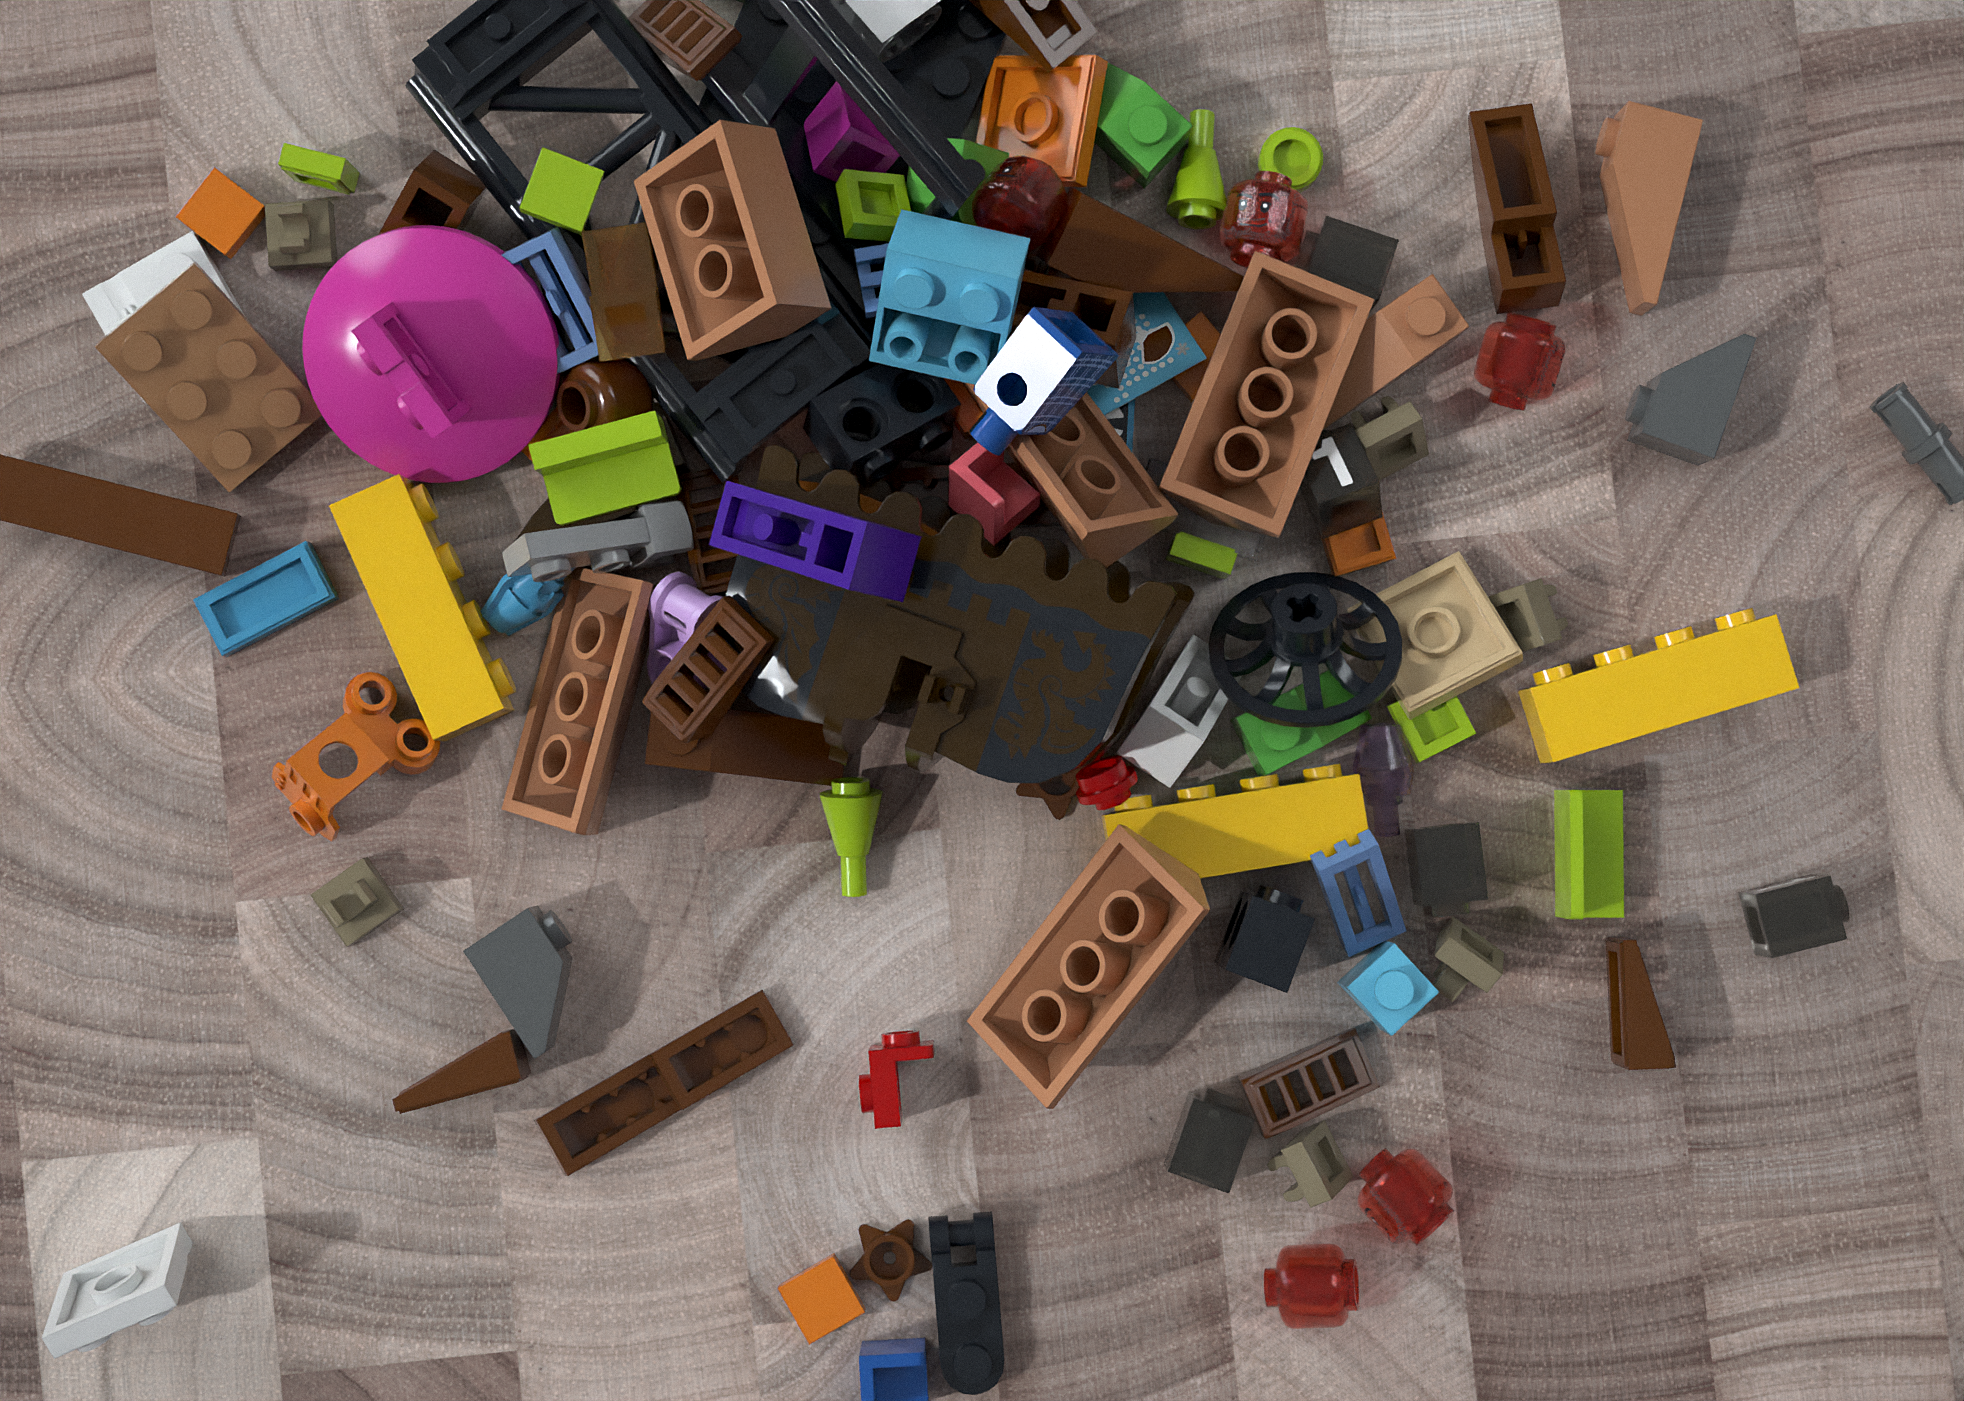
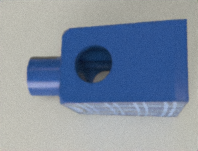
M1033 307L974 386L973 391L989 407L969 430L970 434L981 446L997 456L1003 453L1018 433L1020 435H1046L1053 430L1119 355L1073 312Z

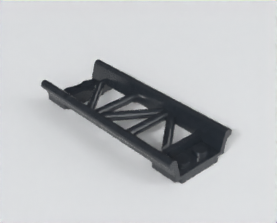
M477 0L426 41L429 46L412 59L415 64V73L405 85L407 90L528 240L538 237L557 226L520 212V205L529 182L479 121L490 111L644 114L584 162L604 171L602 181L655 140L645 172L678 150L682 141L684 144L688 143L713 125L614 0ZM593 30L639 88L523 85ZM638 195L610 282L607 281L566 229L558 227L618 342L614 348L622 358L636 366L643 374L653 397L723 484L733 479L742 471L750 453L809 407L810 399L836 386L859 366L876 363L869 361L874 332L873 322L866 318L865 312L813 249L831 309L786 337L757 344L701 390L696 392L652 337H681L673 311L647 310L667 294L660 267L636 285L651 239ZM544 249L543 252H544V254H545V256H546V258H547V260H548V262H549L551 268L553 269V271H554V273L556 274V276H557V277L560 279V281L562 282V280H561V278H560V276H559V274H558V272H557V270H556V268H555L553 262L551 261V259H550V257H549V255H548L546 249Z

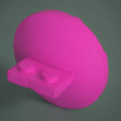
M434 225L402 227L381 233L364 241L339 259L327 272L310 302L305 319L302 350L306 378L313 399L321 415L340 440L354 453L383 471L393 475L401 474L410 480L429 483H449L479 477L495 470L517 455L535 437L551 411L560 380V373L557 374L559 337L552 312L540 289L524 268L519 264H511L502 256L505 253L503 250L483 238L454 228Z

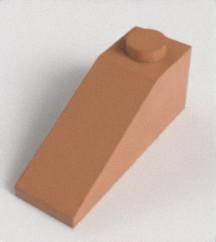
M1628 101L1614 116V119L1605 118L1598 136L1595 154L1604 157L1599 178L1629 313L1642 316L1655 307L1658 302L1703 120Z
M1433 274L1366 320L1322 431L1456 340L1469 327Z

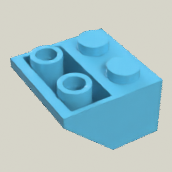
M901 209L886 251L869 361L975 385L1009 340L1030 238Z

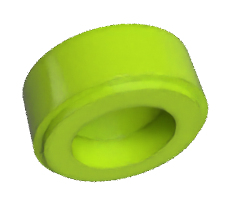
M1296 127L1282 128L1271 134L1263 144L1258 158L1259 173L1265 184L1278 193L1288 195L1301 193L1308 189L1317 179L1323 165V152L1317 139L1306 130Z

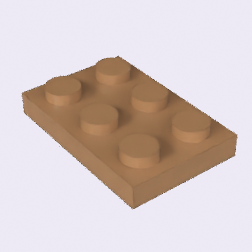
M196 261L95 345V348L229 493L322 416L313 399L310 388Z

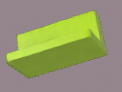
M656 411L528 444L534 469L544 478L554 520L561 526L676 496L681 492L664 422Z
M1554 790L1555 917L1570 920H1583V918H1624L1623 790Z

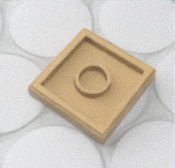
M1459 551L1376 594L1391 610L1401 632L1402 663L1397 678L1390 689L1409 720L1523 662L1522 650ZM1362 602L1348 608L1347 613L1357 609ZM1376 616L1365 625L1355 629L1362 641L1368 643L1386 642L1383 627ZM1384 660L1374 661L1379 671H1381Z

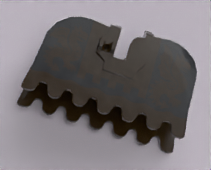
M772 445L765 448L756 489L921 536L904 601L900 602L848 590L739 554L737 555L725 596L730 595L775 639L741 692L757 706L781 716L823 724L825 742L830 746V760L848 766L855 752L865 744L875 731L883 712L901 714L914 708L918 701H920L905 744V757L908 767L925 772L943 757H946L980 775L1006 783H1040L1065 775L1099 760L1125 734L1165 648L1196 593L1191 586L1180 582L1167 581L1161 583L1147 581L1139 585L1131 595V574L1127 566L1120 561H1115L1106 568L1097 559L1084 558L1074 563L1070 569L1071 553L1068 546L1059 539L1047 538L1039 541L1034 537L1020 536L1011 541V531L993 546L984 538V529L980 520L970 514H957L952 517L949 503L941 497L927 496L918 500L909 492H894L890 482L885 478L874 483H867L865 479L859 482L857 477L847 470L832 471L824 458L815 452L803 454L799 464L796 455L791 451L777 445ZM799 480L820 484L812 491H805L801 488ZM860 494L883 502L878 511L867 513L862 510ZM921 520L940 530V533L934 536L925 533L921 526ZM725 629L722 630L720 635L740 654L744 648ZM947 686L954 690L950 701L944 697V690Z

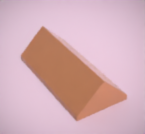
M1255 251L1158 489L1211 524L1279 538L1375 299Z
M962 382L984 413L989 406L973 391L975 385ZM1087 392L1046 435H1020L1018 433L1005 449L1032 487L1040 493V498L1085 559H1097L1106 568L1170 525L1178 516L1176 510L1161 490L1158 489V486Z
M576 567L563 579L565 585L561 589L564 596L556 605L502 810L576 834L597 835L649 646L650 617L648 605L656 585L639 579L610 573H593L591 569Z
M1118 824L968 1018L967 1022L1047 1109H1054L1210 911L1199 874L1127 826Z

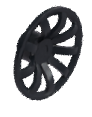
M1292 572L1269 577L1250 585L1234 596L1220 611L1212 626L1208 643L1210 668L1216 683L1226 697L1243 711L1263 721L1288 727L1310 728L1328 726L1351 719L1370 709L1390 689L1397 678L1402 663V636L1398 622L1389 607L1375 593L1357 582L1319 572ZM1332 588L1349 594L1362 602V604L1350 613L1337 614V602L1330 590ZM1258 597L1261 598L1264 606L1272 616L1266 622L1249 624L1235 618L1246 605ZM1376 616L1383 627L1386 642L1368 643L1354 638L1348 630L1358 629ZM1226 634L1244 641H1262L1255 650L1244 657L1225 660L1224 643ZM1340 650L1365 661L1384 660L1382 669L1372 683L1366 682L1358 677L1349 667ZM1274 656L1277 657L1265 686L1256 696L1248 693L1235 680L1234 677L1250 674L1267 664ZM1324 663L1341 686L1355 697L1344 703L1324 708L1318 665ZM1294 666L1301 667L1307 710L1285 709L1273 705L1281 695Z

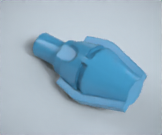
M505 574L482 608V617L495 630L510 636L552 612L564 596L561 588L565 585L563 581L565 577L546 582H534L532 574L508 577Z

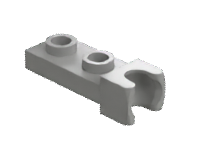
M670 501L643 505L625 520L524 533L506 548L502 555L508 577L532 574L534 582H546L569 575L572 572L571 568L591 565L593 573L611 572L628 565L631 571L670 565L675 562L673 554L692 550L694 543L690 521L681 501Z

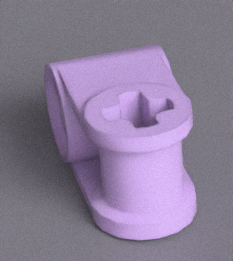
M682 572L671 573L663 578L655 587L649 600L650 640L647 671L652 684L722 598V596L718 595L710 597L697 589L693 578ZM709 652L707 656L725 673L727 668ZM696 675L693 676V679L704 690L708 688Z

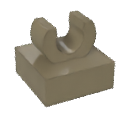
M328 199L265 204L268 265L274 271L334 266L337 262L333 203Z
M1389 396L1381 398L1384 415L1369 423L1363 419L1359 411L1351 414L1361 466L1373 484L1429 455L1423 419L1411 401L1399 407L1393 398Z
M1542 578L1488 596L1522 652L1562 639L1560 631L1567 627L1568 622L1566 617L1555 619L1548 597L1557 594V590L1554 585H1544Z
M368 857L360 859L311 894V897L346 947L353 946L404 910Z
M1452 916L1437 934L1434 956L1442 962L1433 973L1436 980L1432 985L1440 994L1453 1002L1469 981L1488 993L1503 974L1504 952Z
M1325 1120L1303 1128L1267 1164L1270 1171L1278 1170L1280 1167L1290 1168L1297 1182L1291 1185L1282 1195L1288 1202L1301 1200L1305 1196L1310 1208L1332 1200L1354 1177Z

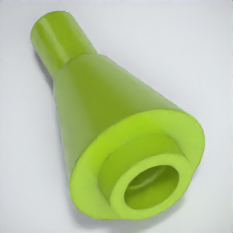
M1197 109L1190 112L1189 122L1193 126L1188 139V149L1184 152L1166 207V212L1178 219L1179 225L1189 229L1211 228L1216 225L1217 220L1223 219L1229 214L1217 154L1213 149L1215 114L1206 109Z
M865 777L833 779L832 789L819 793L837 855L841 859L842 896L845 897L867 895L866 855L870 851L883 791L870 788V779Z

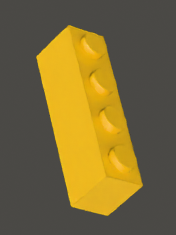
M397 474L329 505L432 739L448 741L514 711L508 697L516 693L514 681L501 658L493 661L483 641V637L491 634L487 620L482 617L481 608L476 600L466 602L457 582V579L465 576L463 567L450 542L440 544L431 522L439 519V515L425 485L420 484L415 487L412 480Z
M1753 608L1715 618L1718 631L1695 637L1692 626L1655 636L1654 640L1657 649L1634 656L1631 644L1595 654L1593 657L1596 667L1573 674L1570 663L1533 673L1535 686L1519 690L1518 693L1540 763L1563 760L1798 689L1799 684L1777 614L1756 619Z
M1340 763L1303 769L1304 782L1279 786L1277 774L1239 780L1241 792L1216 796L1214 784L1176 790L1178 803L1153 806L1151 794L1131 797L1122 804L1115 806V813L1102 815L1105 840L1108 839L1118 824L1125 825L1198 873L1200 878L1311 860L1310 855L1322 850L1327 858L1336 854L1334 844L1346 840L1350 847L1360 843L1357 834L1367 830L1368 823L1360 775L1349 774L1342 776Z

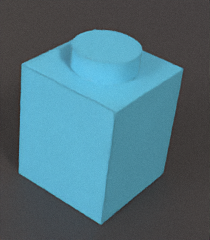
M1389 941L1379 943L1337 982L1377 1027L1390 1036L1394 1035L1439 993L1398 946Z

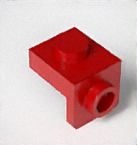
M919 1030L881 1034L882 1044L871 1045L868 1050L870 1074L859 1075V1093L862 1113L874 1112L875 1129L901 1127L903 1118L898 1061L934 1058V1040L920 1041Z

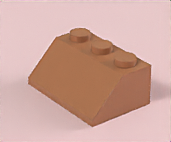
M719 120L634 180L687 360L698 361L786 337L831 309L775 128Z

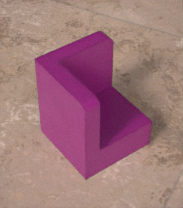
M837 81L804 122L813 171L834 182L838 181L844 169L886 173L900 156Z

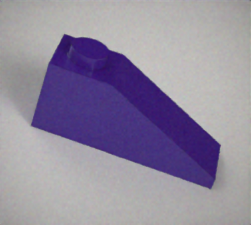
M726 481L709 545L848 590L903 602L921 536Z

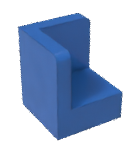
M925 1337L862 1341L859 1352L861 1401H929Z

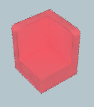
M977 442L949 466V506L958 514H970L980 520L984 529V538L993 546L1039 507L1040 493L1004 462V451L1000 456H997Z

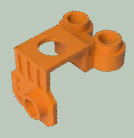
M366 672L354 677L347 685L344 694L343 709L345 713L286 760L285 765L278 762L273 768L272 779L275 782V786L292 803L289 807L291 815L301 828L311 836L320 833L330 841L335 840L340 829L333 816L335 806L374 773L377 772L381 776L393 766L405 774H420L427 771L437 758L440 750V741L432 739L424 720L412 718L397 724L391 718L397 702V692L393 683L379 673ZM367 687L376 688L381 692L383 700L378 704H367L361 699L359 692ZM408 734H418L426 741V748L421 751H412L405 746L403 738ZM333 743H342L352 748L358 759L356 770L345 778H332L325 774L319 765V754L326 746Z

